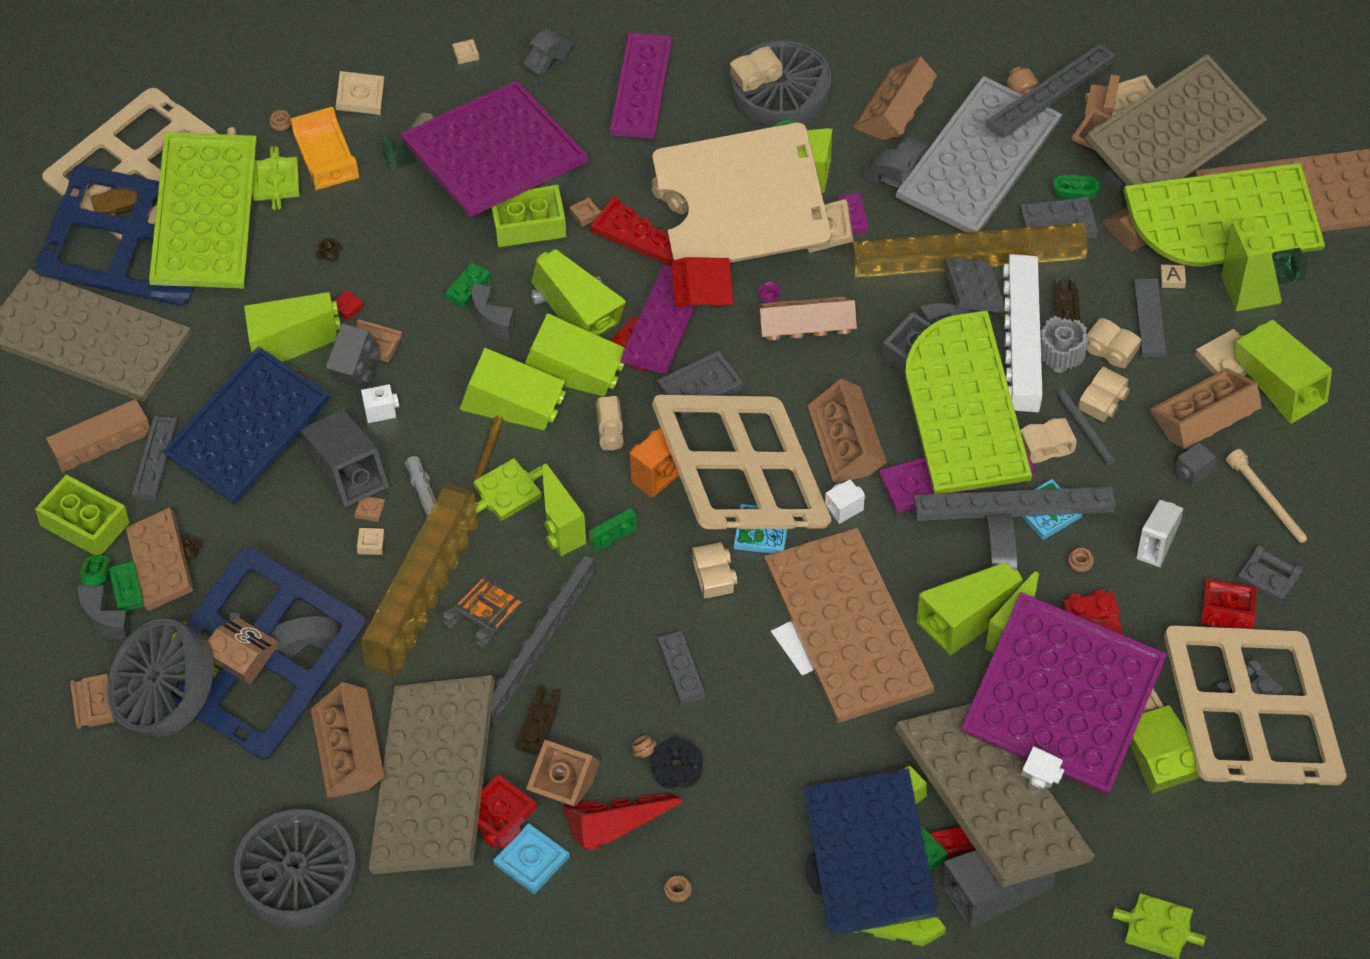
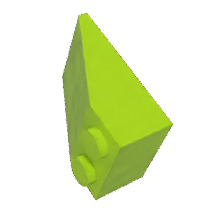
M546 463L542 465L546 522L544 524L548 532L546 541L552 550L556 549L558 554L563 556L586 544L585 516Z
M1034 571L990 619L986 649L994 654L1020 593L1022 592L1036 598L1038 572Z
M1170 705L1143 713L1130 746L1150 794L1198 779L1200 776L1197 772L1188 732Z

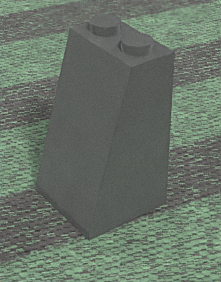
M344 410L314 422L301 430L306 450L344 507L389 487L377 447Z
M975 850L944 862L941 889L969 930H972L1053 888L1056 873L1001 887L982 857Z

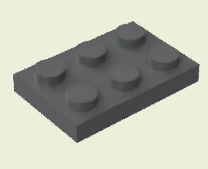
M1088 197L1020 205V213L1029 245L1097 238L1098 229Z
M945 257L943 266L957 309L988 310L991 312L1003 311L1005 305L990 261Z
M717 351L658 379L657 386L664 395L730 396L744 389V382L720 351ZM677 412V413L679 414V416H680L681 418H684V417H687V416H689V415H691V414H693V413H695V412Z

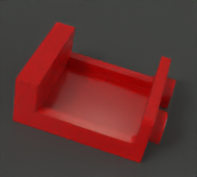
M685 257L671 261L675 308L689 306H714L715 308L734 305L729 258Z

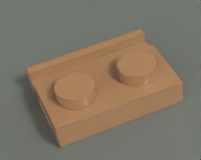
M358 319L356 328L369 331L380 345L381 352L378 360L389 363L398 347L399 341L403 338L402 331Z
M107 673L82 678V681L78 682L70 681L77 729H81V726L86 725L92 727L115 722L107 698Z

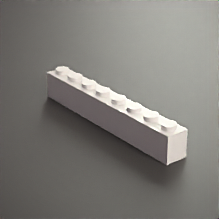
M1009 254L1008 264H1003L1002 274L1003 278H1007L1003 284V294L1007 295L1004 298L1005 306L1003 311L1008 312L1004 317V329H1008L1004 337V346L1008 347V350L1005 351V364H1009V368H1006L1005 377L1006 381L1009 382L1008 388L1014 410L1039 412L1042 401L1038 256Z

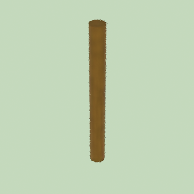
M501 416L494 417L473 481L484 476L504 421Z

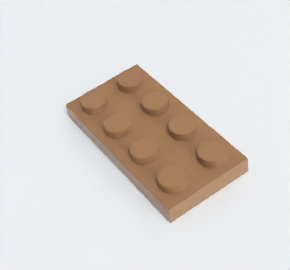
M170 507L126 527L144 607L148 611L194 591L175 512Z

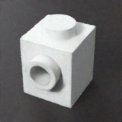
M390 384L361 390L368 423L396 418L395 408L399 407L397 393L392 394Z
M851 480L835 485L830 491L826 492L825 505L830 514L840 524L864 510L865 494L859 486H855Z
M1033 746L1021 775L1030 779L1029 783L1037 788L1044 789V787L1050 789L1052 783L1058 784L1062 777L1064 769L1060 768L1063 760Z

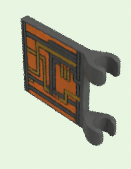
M484 576L454 607L444 613L443 617L446 619L444 625L453 628L461 615L482 627L476 633V638L478 639L476 644L484 648L503 624L525 603V599L489 577Z

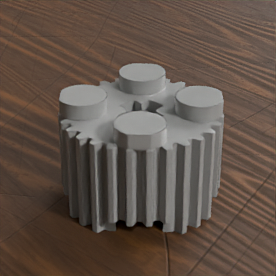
M1054 316V319L1049 318V321L1046 320L1045 326L1042 327L1040 331L1042 362H1046L1045 365H1050L1054 372L1062 373L1067 368H1076L1077 365L1084 361L1088 334H1086L1087 327H1084V323H1080V320L1072 322L1071 319L1066 320L1064 318L1061 320V317Z

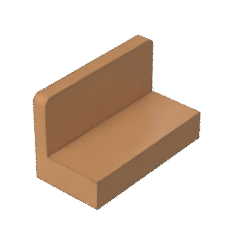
M1111 75L1108 87L1091 85L1084 119L1092 108L1112 116L1120 76Z

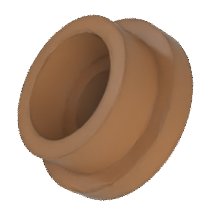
M284 110L275 111L272 113L269 121L271 128L276 131L287 130L291 127V116Z
M1085 548L1075 549L1068 557L1069 566L1077 572H1086L1093 566V556Z
M648 734L642 735L632 742V753L635 757H647L654 752L657 742Z
M673 876L665 884V895L673 902H683L691 895V884L683 876ZM676 888H681L683 891L674 892L673 890Z

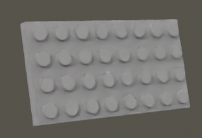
M983 76L897 190L896 198L977 237L1061 121L1062 114L1048 107L1005 138H1001L986 127L987 120L1023 95Z

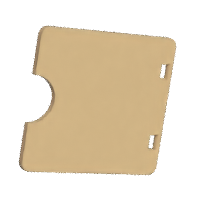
M792 123L660 148L653 153V163L659 192L675 193L681 196L689 207L686 219L677 227L668 230L674 260L685 257L729 258L730 263L821 246L827 244L831 239L830 227L807 129L802 123ZM805 147L807 157L799 158L797 149ZM819 209L821 219L813 220L811 210Z

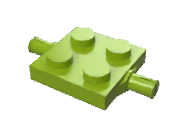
M272 146L270 147V158L255 161L254 201L271 199L272 209L276 210L277 203V208L280 210L282 198L300 197L297 157H279V148L275 146L274 153Z
M513 458L473 481V487L480 494L481 500L470 505L471 512L476 515L487 508L500 521H503L541 499L542 493L534 484V480L543 476L542 467L538 466L528 473Z
M1141 893L1137 905L1131 912L1115 907L1112 917L1113 919L1128 923L1125 943L1175 959H1179L1181 950L1187 941L1203 947L1206 935L1190 931V919L1193 909Z

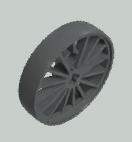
M777 40L758 44L741 55H750L760 48L770 47L782 63V76L776 81L762 83L755 90L742 91L731 76L733 102L740 113L749 120L766 127H772L782 120H792L804 125L817 118L826 109L832 92L831 70L825 58L813 48L798 42ZM783 59L790 60L783 71ZM796 61H797V62H800V64H798L797 66H795V67L793 68V66H794V64L796 63ZM758 93L749 100L745 97L748 95ZM770 95L763 107L756 105ZM793 95L803 102L801 107L798 106ZM775 98L780 99L779 111L769 110ZM784 98H788L794 110H783Z
M172 619L153 620L135 630L117 652L108 677V704L118 723L134 733L151 738L167 737L186 727L201 710L212 685L214 661L209 643L200 632L191 626ZM141 657H143L147 667L139 662ZM136 666L145 671V673L133 672ZM185 670V675L176 674L180 671ZM177 681H185V693L176 687ZM172 690L183 698L177 707L170 694ZM164 701L170 711V714L166 718L164 713ZM153 713H155V723L151 725ZM142 715L141 722L139 725L137 722L140 716Z
M307 809L281 811L258 822L240 842L234 859L235 884L244 905L259 920L284 929L311 927L334 916L350 899L358 877L356 850L347 831L330 816ZM295 827L294 852H290L280 830ZM300 827H313L302 852H299ZM319 830H321L326 838L309 853ZM276 833L286 856H283L264 839ZM331 844L333 850L319 856ZM257 845H261L279 861L251 852ZM336 858L340 862L339 864H324ZM247 861L262 864L259 869L244 870ZM344 872L345 877L343 880L320 873ZM266 877H277L271 882L264 880ZM258 878L259 883L246 888L244 879ZM315 881L338 887V889L331 895ZM305 882L326 900L315 905ZM299 885H301L310 903V908L299 910ZM294 886V911H284V905ZM284 889L275 909L266 906ZM262 890L267 892L259 901L252 896Z

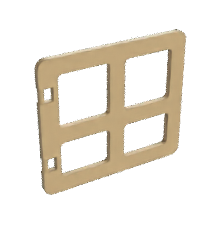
M149 88L46 169L42 177L48 186L63 196L69 180L64 176L97 149L103 148L121 161L112 171L128 175L138 174L146 179L160 181L161 170L149 161L163 150L165 132L218 133L181 105L176 104L159 89ZM168 104L173 109L168 112L163 107ZM149 108L155 109L171 121L169 125L137 150H133L115 137L117 133ZM94 184L86 191L80 208L94 211L90 196L112 191L115 188ZM73 188L70 196L77 197L80 189ZM157 205L151 209L147 223L155 224ZM110 232L121 241L122 234Z
M706 395L655 396L652 401L653 409L697 522L701 527L705 529H794L795 527L816 529L828 527L831 522V516L784 405L778 398ZM674 412H712L720 414L735 452L689 450ZM739 413L768 414L784 452L755 451ZM696 469H741L746 476L759 509H713ZM762 469L791 470L808 509L778 508ZM725 517H735L736 521L727 522ZM793 517H802L804 521H795Z
M1169 626L1164 633V639L1197 772L1203 780L1209 782L1243 781V783L1275 784L1316 783L1318 785H1340L1346 779V771L1310 644L1305 634L1299 631ZM1186 645L1218 646L1221 648L1233 693L1201 692L1197 689ZM1241 647L1290 650L1294 657L1304 696L1255 694L1251 688ZM1203 711L1235 712L1238 714L1250 761L1218 760L1214 757ZM1258 713L1309 716L1323 763L1272 761ZM1228 768L1240 769L1241 774H1229ZM1304 771H1315L1316 777H1306Z

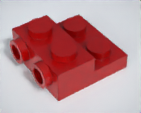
M1206 579L1201 610V624L1217 628L1253 629L1256 614L1257 587Z
M1098 590L1092 593L1091 596L1082 597L1080 594H1072L1063 601L1062 610L1124 636L1119 621L1120 612L1113 592L1106 593L1105 590Z
M498 774L482 790L477 831L483 835L482 838L488 846L494 848L497 845L503 850L521 832L519 826L538 808L537 804Z

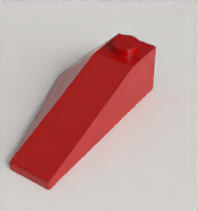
M673 793L638 796L634 802L631 799L613 798L611 804H597V800L579 802L575 807L563 805V811L574 841L586 850H594L600 848L601 844L610 843L679 805L681 797Z

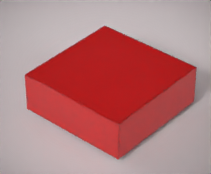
M348 290L334 300L337 304L338 314L347 321L364 308L363 302Z

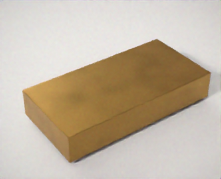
M115 189L92 195L90 198L95 212L112 215L132 210L138 193Z

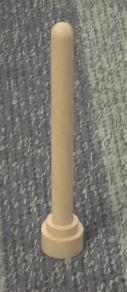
M1236 449L1226 458L1228 465L1232 469H1236V471H1241L1299 543L1306 542L1307 536L1248 466V456L1243 450Z

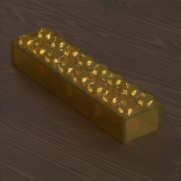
M449 483L445 484L361 640L367 669L395 677L397 671L404 667L407 652L409 649L414 648L417 641V633L420 628L423 629L425 627L430 609L435 608L438 594L441 589L446 587L451 569L454 570L456 568L461 550L466 549L471 531H475L478 526L479 517L476 515L477 503L474 499V491Z

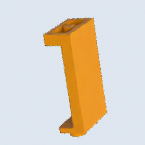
M333 107L290 119L294 138L315 190L359 178L356 159L354 156L352 157L336 120Z

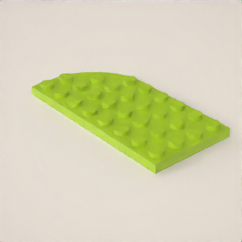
M1301 163L1128 185L1123 189L1131 222L1139 236L1160 255L1183 265L1202 267L1223 264L1232 221L1251 217L1256 218L1272 257L1319 251L1325 247Z
M988 310L953 315L935 322L924 330L912 345L905 369V381L933 493L946 494L1031 481L1032 473Z

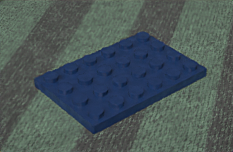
M258 346L162 452L168 459L236 505L331 397L328 392Z
M909 769L804 787L830 936L938 917Z

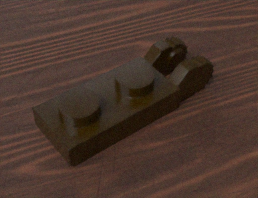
M1055 278V316L1061 317V320L1064 318L1066 320L1071 319L1072 322L1080 320L1078 290H1076L1075 278L1069 279V290H1061V279Z
M538 687L534 702H531L518 737L516 750L539 755L544 740L548 739L557 714V706L561 695L560 690H553L549 706L542 705L543 698L545 697V687Z

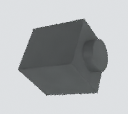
M1199 442L1177 457L1175 472L1181 480L1186 481L1192 487L1213 473L1216 457Z

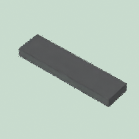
M1134 279L1138 331L1141 338V358L1165 357L1166 345L1158 279Z
M153 416L132 490L133 499L157 501L168 463V458L162 451L175 438L179 423L177 418Z

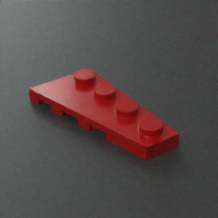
M616 196L612 197L590 226L592 233L671 266V261L674 260L669 235L661 229L657 230L646 218H640L631 207H625Z

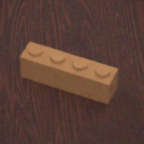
M134 399L46 438L50 453L62 473L112 450L119 449L135 440L144 438L149 434L150 427L147 417L137 400Z

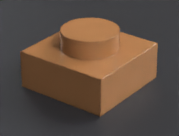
M590 198L569 207L570 214L581 227L594 222L601 213Z
M370 496L360 500L355 511V518L379 522L385 500Z

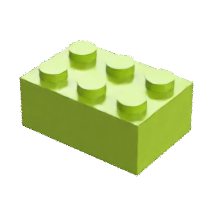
M558 185L532 188L491 207L498 247L567 237L565 215Z
M65 475L35 508L41 527L93 555H102L130 523L123 504L68 475Z

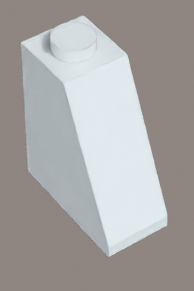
M1159 500L1142 529L1136 559L1161 567L1181 522L1182 507L1171 502Z

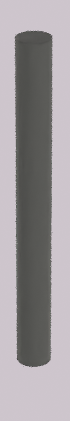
M1059 390L1057 392L1059 399L1106 464H1112L1115 458L1066 390Z

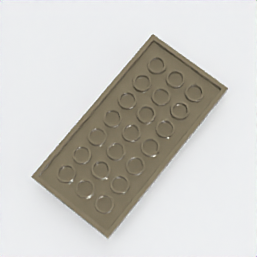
M1207 54L1089 132L1085 139L1128 186L1186 178L1262 126L1267 121V118Z
M30 269L0 307V349L142 402L149 396L192 335L190 327L66 282L40 276L37 272Z
M492 675L394 687L383 764L385 777L381 779L368 869L372 875L473 865L495 685Z
M972 703L897 722L896 732L1001 887L1092 862L1094 853L1048 788H1037L1029 783L1030 779L1021 775L1027 760L960 732Z

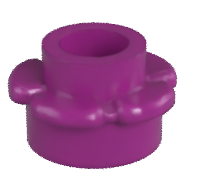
M767 281L758 288V294L765 303L776 302L780 297L779 292L781 288L778 284H774L773 281Z

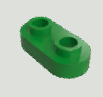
M1060 175L1054 179L1053 192L1061 198L1088 197L1093 199L1098 195L1100 185L1098 180L1091 176Z
M105 555L87 557L80 570L81 583L84 585H102L109 574V557Z

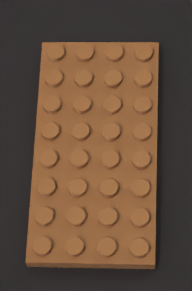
M1370 149L1195 171L1194 177L1301 163L1321 232L1370 226Z
M858 528L764 556V563L837 723L934 693L932 681Z

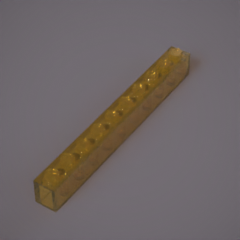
M1085 223L855 241L853 242L852 262L855 278L941 271L944 270L943 263L945 257H960L972 260L982 259L990 261L991 266L1008 264L1009 254L1038 256V262L1085 259L1088 236Z

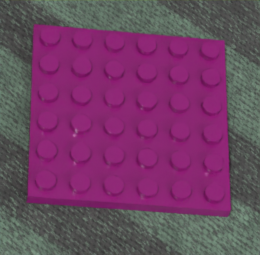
M514 81L400 134L401 141L469 218L588 162V155L518 81Z
M1021 592L960 732L1025 760L1028 759L1034 746L1063 760L1060 768L1064 769L1062 776L1109 795L1167 654Z

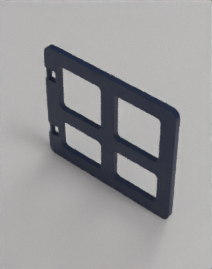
M86 165L77 166L73 170L67 190L62 197L46 236L44 246L35 263L37 274L177 306L188 304L195 288L191 286L169 287L150 285V282L126 277L139 241L141 239L153 241L155 224L147 223V219L154 201L158 198L160 181ZM90 184H97L138 193L139 195L130 217L123 218L81 209L80 206ZM73 188L80 189L77 197L70 196ZM73 225L122 234L109 271L100 272L58 262ZM51 243L57 245L55 253L48 251Z
M248 547L241 550L186 625L191 626L201 634L204 632L213 634L217 628L228 623V621L218 615L219 611L250 571H255L280 586L279 592L253 625L265 634L271 635L294 602L299 599L342 625L339 632L310 670L303 669L276 651L271 655L264 667L296 686V691L264 733H259L219 707V704L238 678L221 669L213 679L208 697L195 718L229 740L237 743L259 759H268L275 753L365 629L366 621L363 615L256 549ZM177 681L176 687L185 692V685ZM172 690V691L170 692V694H171V696H172V699H173L175 705L178 706L182 700H180V699H178L177 697L173 696V695H172L173 690ZM239 728L250 734L246 741L235 735Z

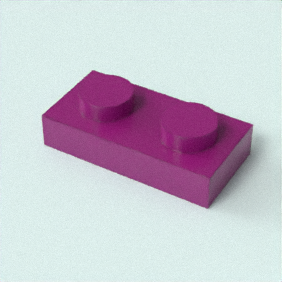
M860 193L837 195V201L846 199L849 204L853 235L868 233L869 227Z

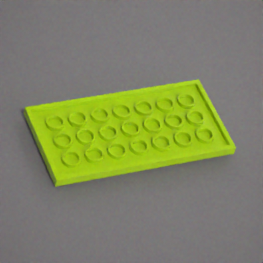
M165 132L149 276L150 285L244 289L257 144L256 136Z

